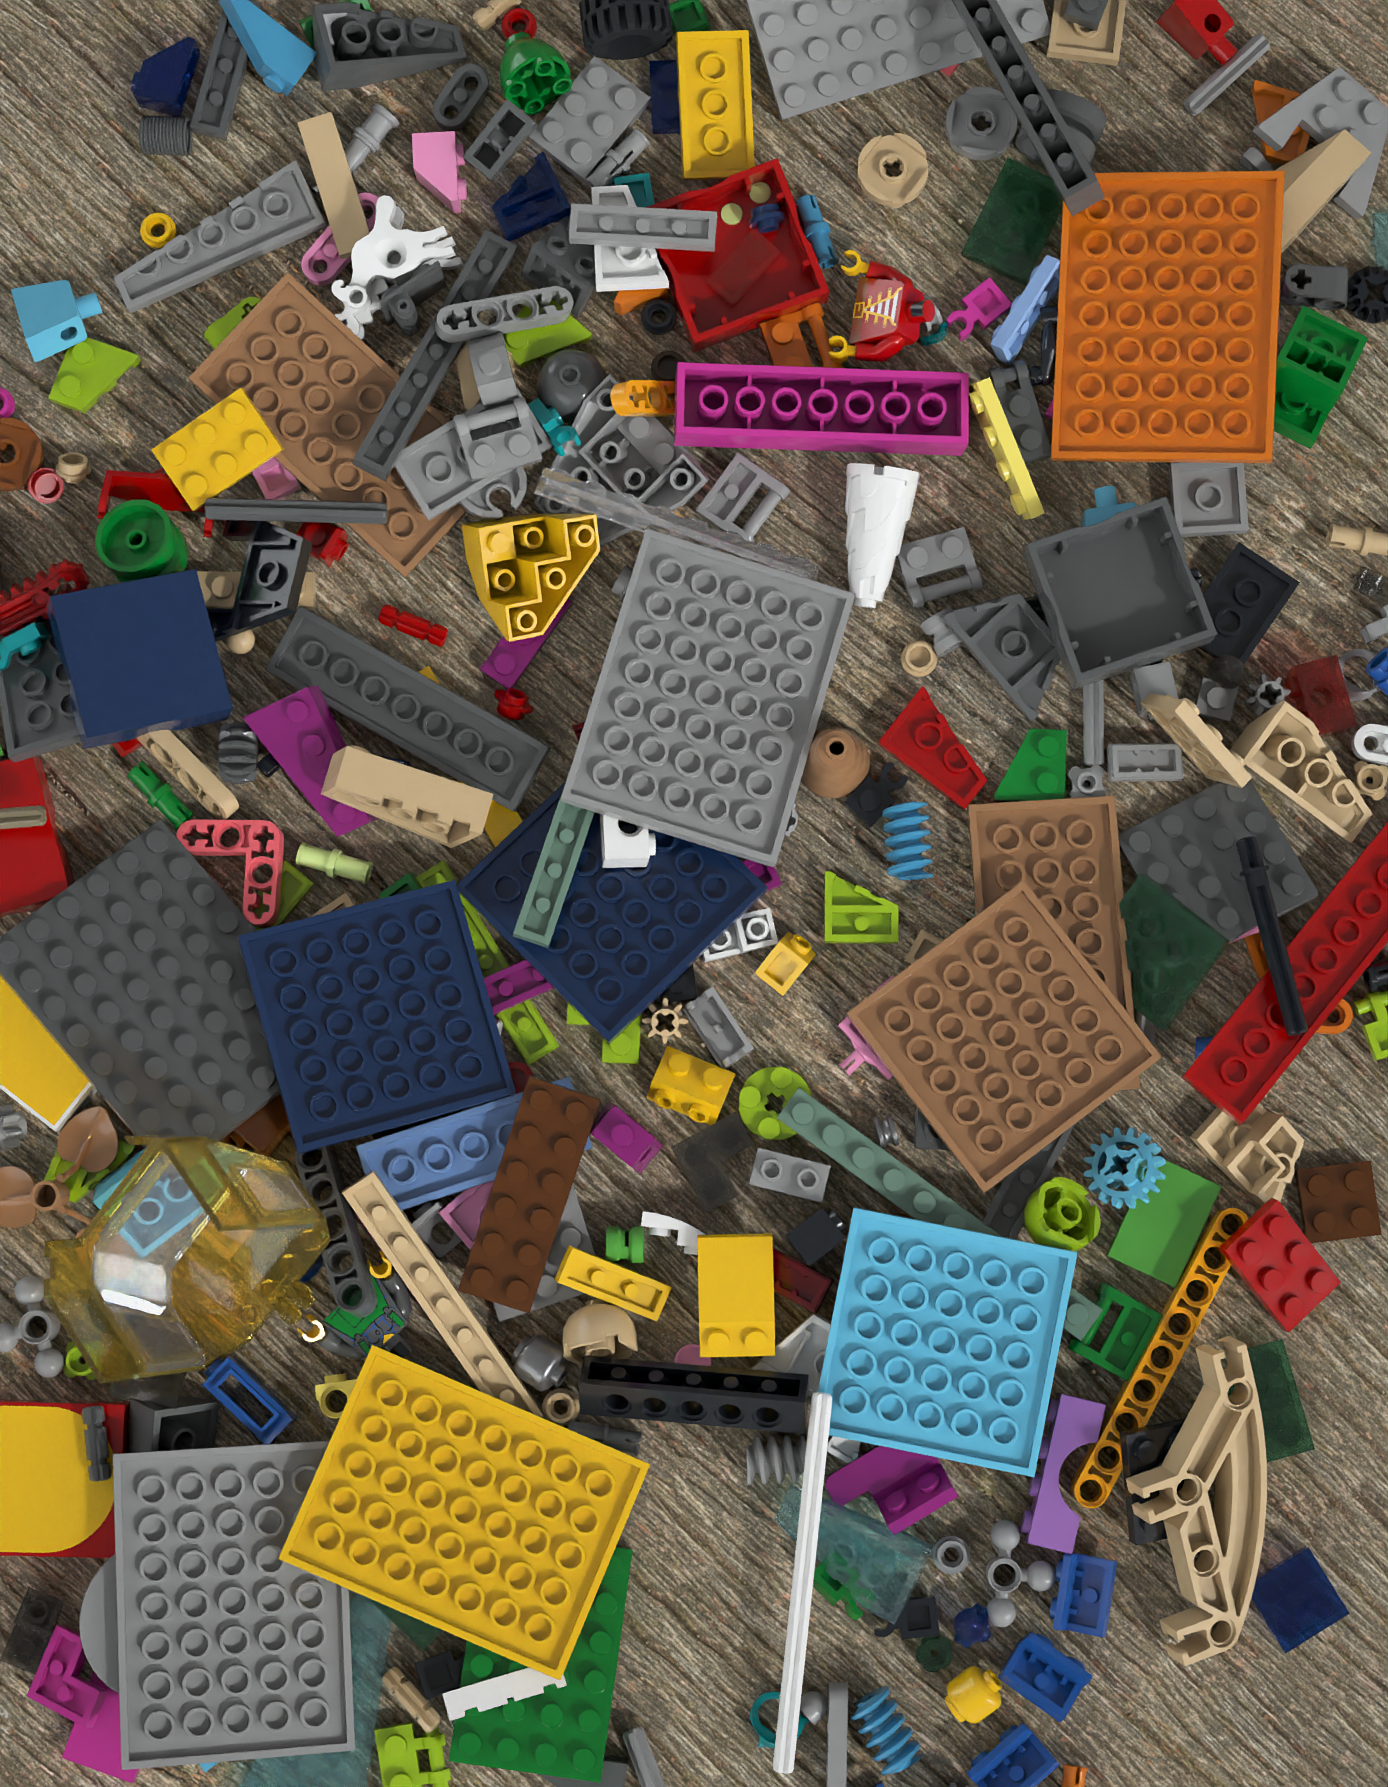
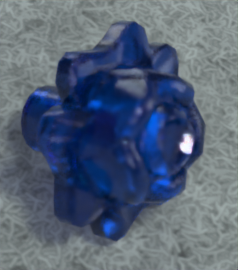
M975 1604L972 1608H965L955 1616L953 1627L956 1632L954 1637L956 1643L968 1648L975 1642L988 1641L991 1636V1630L989 1629L990 1623L986 1607L982 1608L981 1605Z

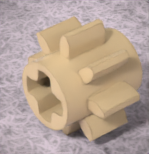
M664 996L661 1004L656 1006L652 1003L649 1006V1009L652 1011L651 1015L642 1016V1022L651 1023L652 1025L648 1031L649 1038L657 1033L662 1036L663 1044H666L667 1036L675 1034L676 1037H682L678 1026L679 1024L688 1023V1017L678 1015L683 1006L681 1002L673 1006L668 1004V998ZM662 1013L664 1016L669 1013L673 1014L671 1016L672 1025L668 1026L665 1023L661 1026L657 1025L659 1023L657 1014Z

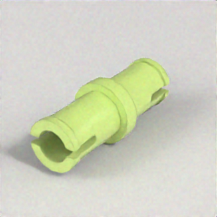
M302 842L296 856V865L298 866L302 865L326 872L327 877L335 878L340 876L365 885L369 882L373 870V862L343 855V851L336 848L329 851L308 845L305 842Z

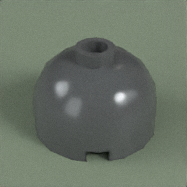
M574 348L560 350L549 356L540 367L536 381L538 398L547 409L553 406L563 422L573 424L583 401L606 378V373L599 361L588 352Z

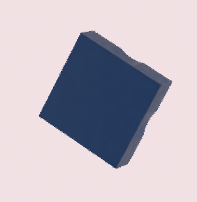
M196 569L50 596L47 613L58 656L68 676L70 702L82 749L132 740L153 731L181 730L228 719L233 706Z

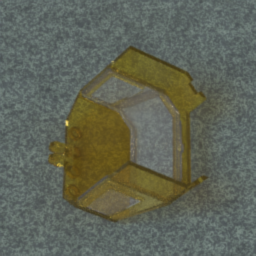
M156 1134L124 1136L129 1145L149 1146L79 1238L45 1241L44 1257L50 1258V1278L44 1279V1296L101 1384L206 1369L217 1359L224 1358L250 1342L275 1310L282 1316L281 1318L284 1321L295 1325L303 1317L299 1307L308 1310L315 1302L314 1294L311 1293L310 1288L299 1280L331 1240L326 1217L286 1161L272 1159L203 1136Z

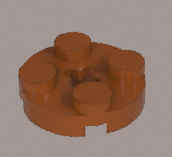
M0 418V451H6L8 446H12V452L16 454L15 458L9 460L8 463H3V459L0 457V491L27 489L28 479L32 472L43 467V443L25 422L15 418Z

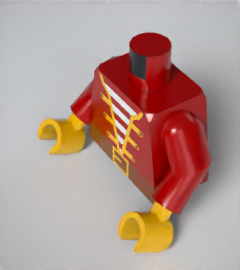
M853 250L845 251L844 255L847 258L857 260V263L852 268L840 265L842 271L848 276H856L860 272L866 275L858 280L849 338L850 345H847L844 337L832 336L828 340L829 345L832 347H842L843 349L840 352H828L829 357L834 363H843L849 356L854 357L856 361L885 362L902 350L904 346L915 344L919 336L920 323L930 322L934 319V304L931 300H924L923 293L914 288L912 280L898 269L872 260L869 263L862 262L857 252Z

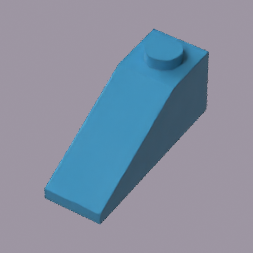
M219 0L258 75L264 78L263 82L276 93L282 92L288 96L317 55V52L249 0Z

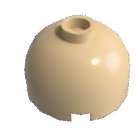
M601 1299L589 1300L586 1302V1306L579 1308L568 1317L563 1329V1357L567 1361L577 1364H583L584 1356L629 1359L633 1356L632 1350L636 1352L638 1350L635 1325L629 1315L621 1308L609 1305L608 1302Z

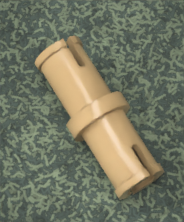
M1331 523L1326 536V546L1355 550L1358 555L1366 556L1368 553L1388 556V534L1375 532L1372 527L1367 526L1357 529Z

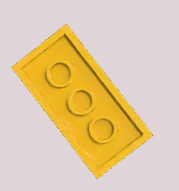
M749 31L677 32L676 55L683 180L727 179L731 175L755 167Z

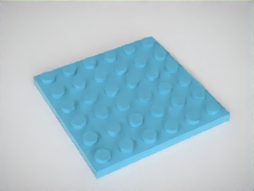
M853 1207L818 1392L828 1393L832 1396L829 1435L1035 1477L1077 1251Z

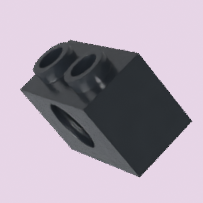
M820 1208L785 1235V1237L804 1262L811 1266L845 1239L841 1231L846 1226L833 1210L826 1213L823 1208Z

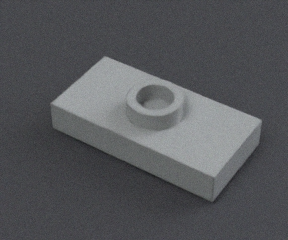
M1117 743L1107 745L1109 782L1181 781L1183 779L1182 750L1176 743Z

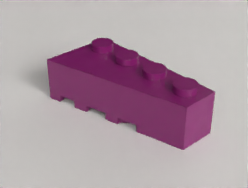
M318 685L306 687L243 717L245 722L337 837L380 819L321 795L332 755L346 747V744Z

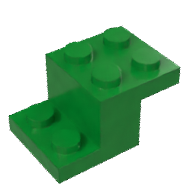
M1304 305L1302 306L1286 340L1277 353L1275 432L1309 449L1312 448L1328 414L1343 393L1368 337Z

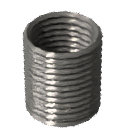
M143 115L139 128V141L142 153L144 155L189 156L192 148L190 118Z

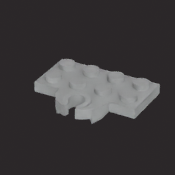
M517 388L518 396L523 397ZM513 400L486 407L481 402L463 414L465 417L512 404ZM527 405L530 420L542 454L552 448V443ZM516 417L469 432L472 441L519 428L520 426ZM454 420L449 421L404 448L394 465V468L428 522L457 504H460L470 515L481 520L503 519L502 511L490 503V494L496 490L507 492L510 497V507L516 511L527 489V476L523 467L472 481Z

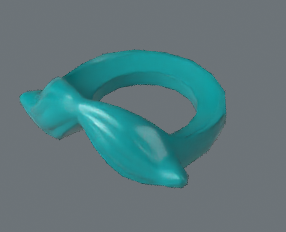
M781 1691L763 1693L751 1706L749 1718L760 1738L757 1744L758 1748L768 1747L775 1749L776 1733H773L771 1729L761 1723L758 1711L761 1704L766 1700L772 1698L780 1700ZM800 1713L797 1738L802 1733L804 1726L810 1722L807 1717L801 1716Z

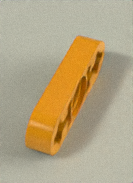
M630 380L615 384L611 389L610 395L612 406L620 416H672L675 412V381ZM648 392L651 397V404L648 398Z

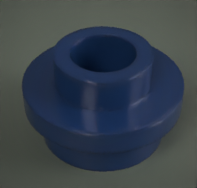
M766 204L750 211L752 218L749 220L750 228L758 229L759 233H769L779 229V223L785 220V216L779 210L778 204Z

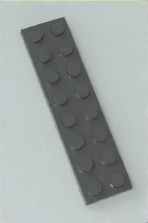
M302 606L298 608L265 668L268 672L300 690L318 685L327 705L462 783L492 793V800L513 812L517 811L551 750V747Z

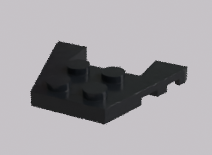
M226 520L222 536L230 541H249L233 608H207L215 642L296 613L313 544L267 521Z

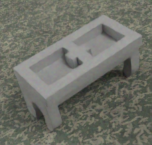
M713 986L697 999L688 1002L682 1009L721 1068H728L754 1050Z

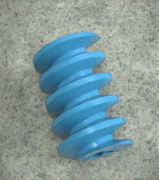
M900 803L882 811L884 818L893 820L883 826V831L894 834L884 841L885 846L895 849L886 854L887 861L896 863V865L887 869V875L898 878V880H920L934 877L933 873L923 871V867L933 863V859L922 857V852L931 849L932 845L923 843L920 839L931 834L928 829L919 827L920 823L929 820V815L918 813V809L928 805V803Z
M888 1686L878 1688L857 1700L853 1705H856L858 1709L851 1716L852 1721L865 1720V1723L858 1730L859 1734L871 1732L873 1735L866 1743V1747L879 1746L880 1750L873 1757L874 1761H887V1765L880 1771L882 1776L900 1772L919 1761L925 1755L922 1753L915 1754L920 1748L918 1740L907 1741L913 1731L909 1726L900 1727L905 1721L903 1713H893L898 1706L896 1700H885L890 1693Z

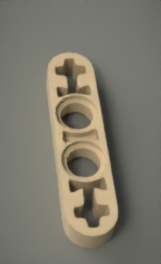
M170 730L153 731L137 737L141 744L215 818L227 820L239 809L235 796Z

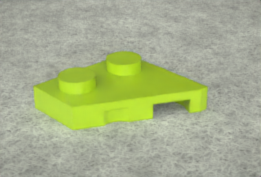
M551 299L550 305L555 306L556 310L560 311L562 307ZM525 305L516 317L528 318L531 315L530 308ZM539 308V315L542 314L543 308ZM571 315L566 321L559 324L503 334L506 348L512 353L514 364L519 368L533 364L541 357H549L564 348L580 342L584 344L592 339V333Z
M87 337L85 341L67 349L48 399L52 403L85 414L97 403L98 398L102 394L108 393L118 384L117 380L131 367L135 368L138 366L141 358L137 354Z

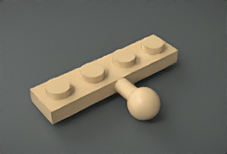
M197 571L206 608L232 609L241 572ZM306 572L297 610L302 606L309 611H315L316 575L315 572ZM251 629L226 638L227 647L236 654L249 652L255 643V636Z

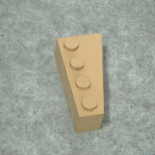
M355 745L346 746L333 753L321 791V795L450 848L482 835L493 798L492 793L370 754L365 748Z

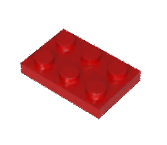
M1270 1198L1219 1247V1250L1280 1329L1288 1333L1341 1283L1279 1200Z

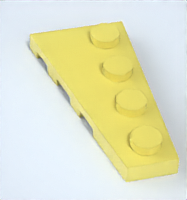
M990 377L969 384V403L980 424L984 438L995 456L998 472L1002 480L1007 482L1012 493L1010 501L1018 516L1022 514L1024 520L1033 519L1045 514Z

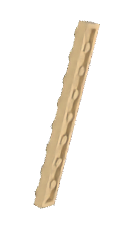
M372 1170L344 1189L342 1194L478 1389L485 1394L541 1418L544 1417L543 1411L520 1378L516 1376L513 1368L375 1170Z

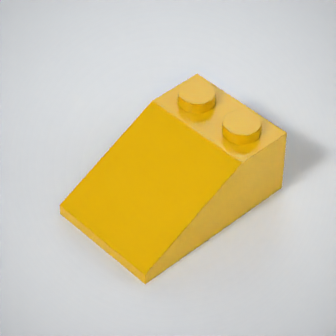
M772 1233L697 1235L700 1357L775 1356Z

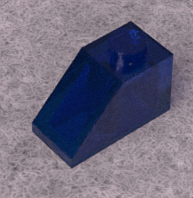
M187 37L143 60L140 72H135L131 83V92L139 107L174 117L177 116L178 118L181 116L201 54L194 38Z

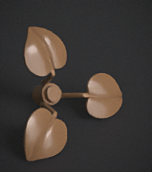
M93 1107L74 1116L61 1130L57 1142L58 1154L62 1159L74 1163L64 1173L58 1174L55 1180L40 1181L35 1184L31 1174L21 1167L6 1166L0 1168V1226L7 1228L23 1227L35 1219L37 1209L41 1211L58 1209L61 1214H67L89 1226L81 1229L74 1239L73 1252L78 1263L93 1274L120 1280L125 1277L131 1266L134 1247L104 1214L94 1222L90 1217L66 1205L69 1201L70 1192L64 1182L78 1171L80 1165L88 1172H100L108 1168L118 1155L119 1138L107 1109L104 1107Z

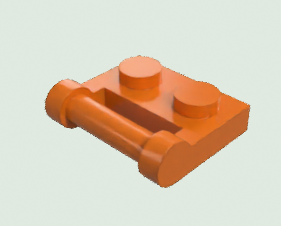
M820 303L811 304L800 311L760 324V330L773 366L813 367L799 328L800 325L809 323L823 363L820 367L843 368L842 363H834L829 357L828 352L834 351L832 346L829 345V337L822 320L824 312Z

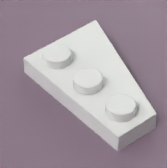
M628 185L591 187L592 205L637 207ZM594 245L597 292L669 288L668 278L665 271L662 270L655 248Z

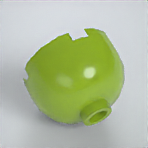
M1055 1177L1040 1185L1028 1198L1024 1210V1224L1031 1239L1037 1244L1078 1251L1091 1242L1098 1235L1101 1222L1097 1205L1091 1206L1085 1197L1088 1194L1087 1190L1072 1179Z

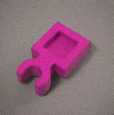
M989 277L962 299L961 304L966 310L952 312L948 316L946 324L949 327L956 321L963 322L966 328L958 335V339L963 341L971 335L973 326L976 323L985 330L1011 309L1012 303Z

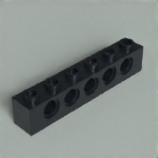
M584 1356L578 1383L580 1414L805 1434L809 1392V1375Z

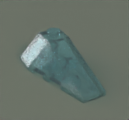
M791 1485L775 1520L797 1541L802 1489ZM822 1497L816 1558L827 1568L826 1572L834 1580L837 1579L852 1594V1598L860 1607L895 1625L925 1569L934 1546L903 1530L893 1535L886 1523Z

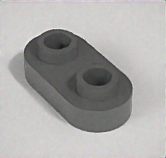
M469 63L459 67L435 100L433 115L441 129L445 131H458L462 129L488 94V75L481 66ZM469 82L478 84L474 90H468L465 87ZM454 110L458 112V115L453 119H449L446 117L447 112Z

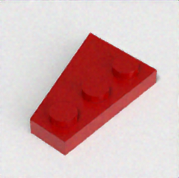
M922 686L881 737L877 745L964 811L986 784L987 779L964 745L959 742L949 727V723L943 714L938 711L929 698L930 695Z

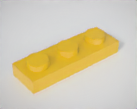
M571 1245L568 1246L554 1279L560 1284L654 1321H658L672 1288L664 1282Z

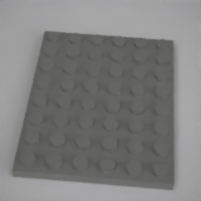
M160 819L1 936L0 977L172 1179L278 1096L280 1090L238 942L239 935L257 930L246 920L243 913Z

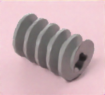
M804 1435L799 1436L796 1446L792 1445L789 1436H784L781 1447H778L774 1436H769L766 1447L762 1446L759 1436L754 1437L751 1447H748L746 1443L747 1484H753L756 1474H759L763 1485H767L771 1474L775 1475L778 1484H782L786 1473H789L793 1484H797L801 1473H804L807 1446Z

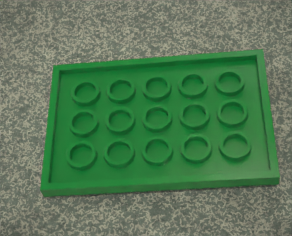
M616 1547L564 1670L563 1674L567 1686L557 1688L554 1683L544 1686V1693L518 1701H514V1697L507 1698L508 1704L481 1712L478 1711L477 1707L465 1710V1717L455 1719L449 1762L601 1783L632 1561V1549ZM467 1641L460 1688L529 1667Z

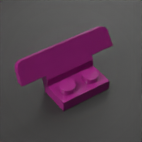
M879 1445L832 1472L826 1479V1488L837 1509L869 1490L893 1535L959 1497L938 1457Z

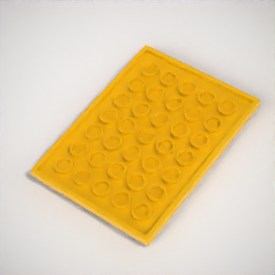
M372 1345L278 1559L560 1681L650 1464Z

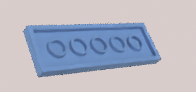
M570 1077L551 1082L574 1090ZM523 1092L356 1146L364 1174L366 1175L375 1170L402 1210L494 1181ZM589 1136L584 1151L593 1148Z

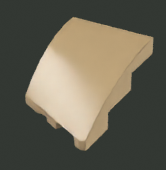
M1260 1103L1240 1126L1216 1107L1190 1137L1199 1149L1226 1176L1261 1207L1270 1198L1279 1200L1281 1203L1286 1184H1291L1295 1172L1294 1165L1300 1156L1305 1141L1282 1115L1267 1111Z

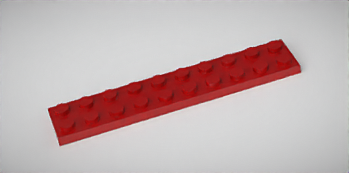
M1388 821L1286 946L1308 1027L1307 1032L1295 1036L1287 1035L1271 973L1268 969L1181 1077L1239 1126L1245 1122L1388 942Z

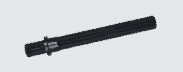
M1255 836L1244 837L1236 842L1243 869L1239 874L1240 877L1245 878L1286 1033L1288 1036L1303 1034L1307 1032L1308 1027L1266 872L1269 870V865H1264L1257 838Z

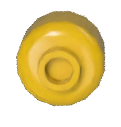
M970 1666L948 1682L947 1696L945 1697L946 1705L960 1722L979 1723L1001 1706L999 1690L1002 1688V1683L991 1669L984 1671L977 1666Z

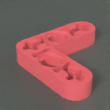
M193 819L181 824L177 830L176 837L191 855L246 856L243 914L246 920L256 927L266 928L273 925L280 913L284 834L281 829L267 820ZM196 829L203 836H212L214 846L211 847L212 843L207 839H198L195 842V846H193L187 840V836H192ZM228 829H237L239 832L238 842L232 847H224L221 842L222 834ZM265 830H268L274 836V839L268 840L266 845V852L274 855L273 858L265 856L256 857V854L264 855V845L258 840V837L264 836ZM261 865H270L273 870L271 879L266 883H257L254 877L256 869ZM255 889L262 892L271 891L270 895L263 893V903L270 909L269 912L262 914L261 919L253 913V909L259 908L261 904V896L253 893Z

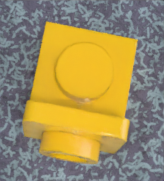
M787 932L754 974L784 996L815 957L816 953L811 949V944L804 937Z

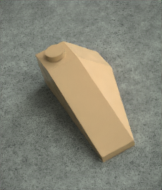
M1345 129L1275 170L1285 171L1282 253L1372 154Z

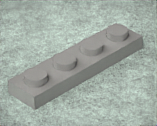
M571 203L570 244L715 252L717 212Z

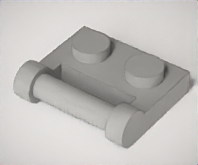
M524 397L513 399L512 404L465 417L464 414L453 416L472 481L542 461V455ZM517 417L519 428L472 441L469 431Z
M737 453L696 509V514L732 538L739 546L749 550L755 542L753 538L779 501H784L787 498L790 490L773 476ZM761 485L769 492L741 529L734 524V521Z
M965 527L901 545L900 553L896 558L913 609L924 606V602L971 589L974 592L983 589L981 575L977 569ZM961 567L964 568L966 574L965 576L924 588H919L917 580Z

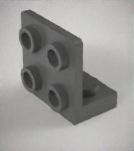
M569 213L532 245L521 276L538 289L552 286H560L567 289L573 297L571 313L578 317L585 311L596 286L594 245L570 244L569 228L571 213Z

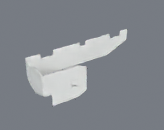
M525 1668L442 1694L449 1721L454 1729L455 1719L465 1717V1710L477 1707L478 1711L481 1712L508 1704L507 1698L514 1697V1701L544 1693L543 1687L555 1683L557 1688L567 1685L564 1674L559 1681L532 1668Z

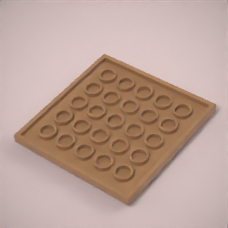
M1024 880L846 1014L983 1194L1162 1058Z

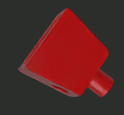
M1176 0L1156 21L1195 60H1198L1208 50L1223 66L1238 51L1224 35L1234 25V22L1217 0Z

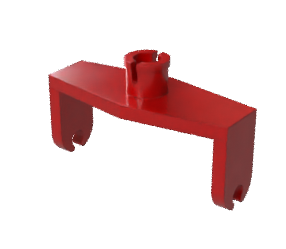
M164 468L157 469L154 473L107 470L100 494L97 518L103 519L107 514L111 496L127 501L148 500L167 511L205 513V505L196 511H192L168 474H163ZM205 518L203 537L211 538L215 520Z

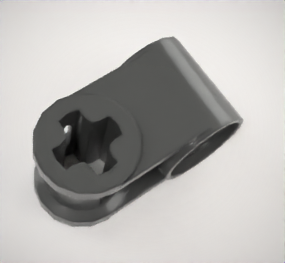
M1295 264L1280 278V301L1289 306L1304 305L1321 310L1344 309L1347 306L1349 270L1335 265Z

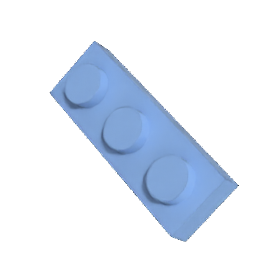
M1046 255L1042 263L1033 269L1025 290L1014 299L1010 313L1004 323L995 329L990 345L998 361L1011 366L1040 320V308L1048 307L1059 290L1060 261Z

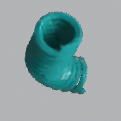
M945 321L939 325L938 331L932 334V336L930 334V337L929 335L920 337L924 347L939 343V341L946 337L948 326L945 324Z

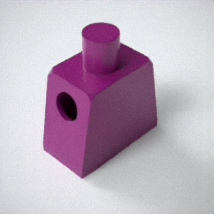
M610 1101L594 1119L590 1134L639 1174L643 1172L663 1147L656 1138Z

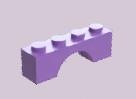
M1057 1392L1056 1400H1049L1045 1421L1051 1423L1048 1436H1042L1038 1456V1458L1042 1459L1039 1474L1035 1473V1477H1031L1028 1495L1034 1496L1030 1511L1024 1510L1020 1525V1532L1025 1533L1024 1540L1027 1543L1069 1554L1073 1553L1080 1516L1072 1511L1062 1498L1059 1489V1472L1064 1460L1073 1450L1085 1444L1098 1442L1106 1407L1105 1404Z

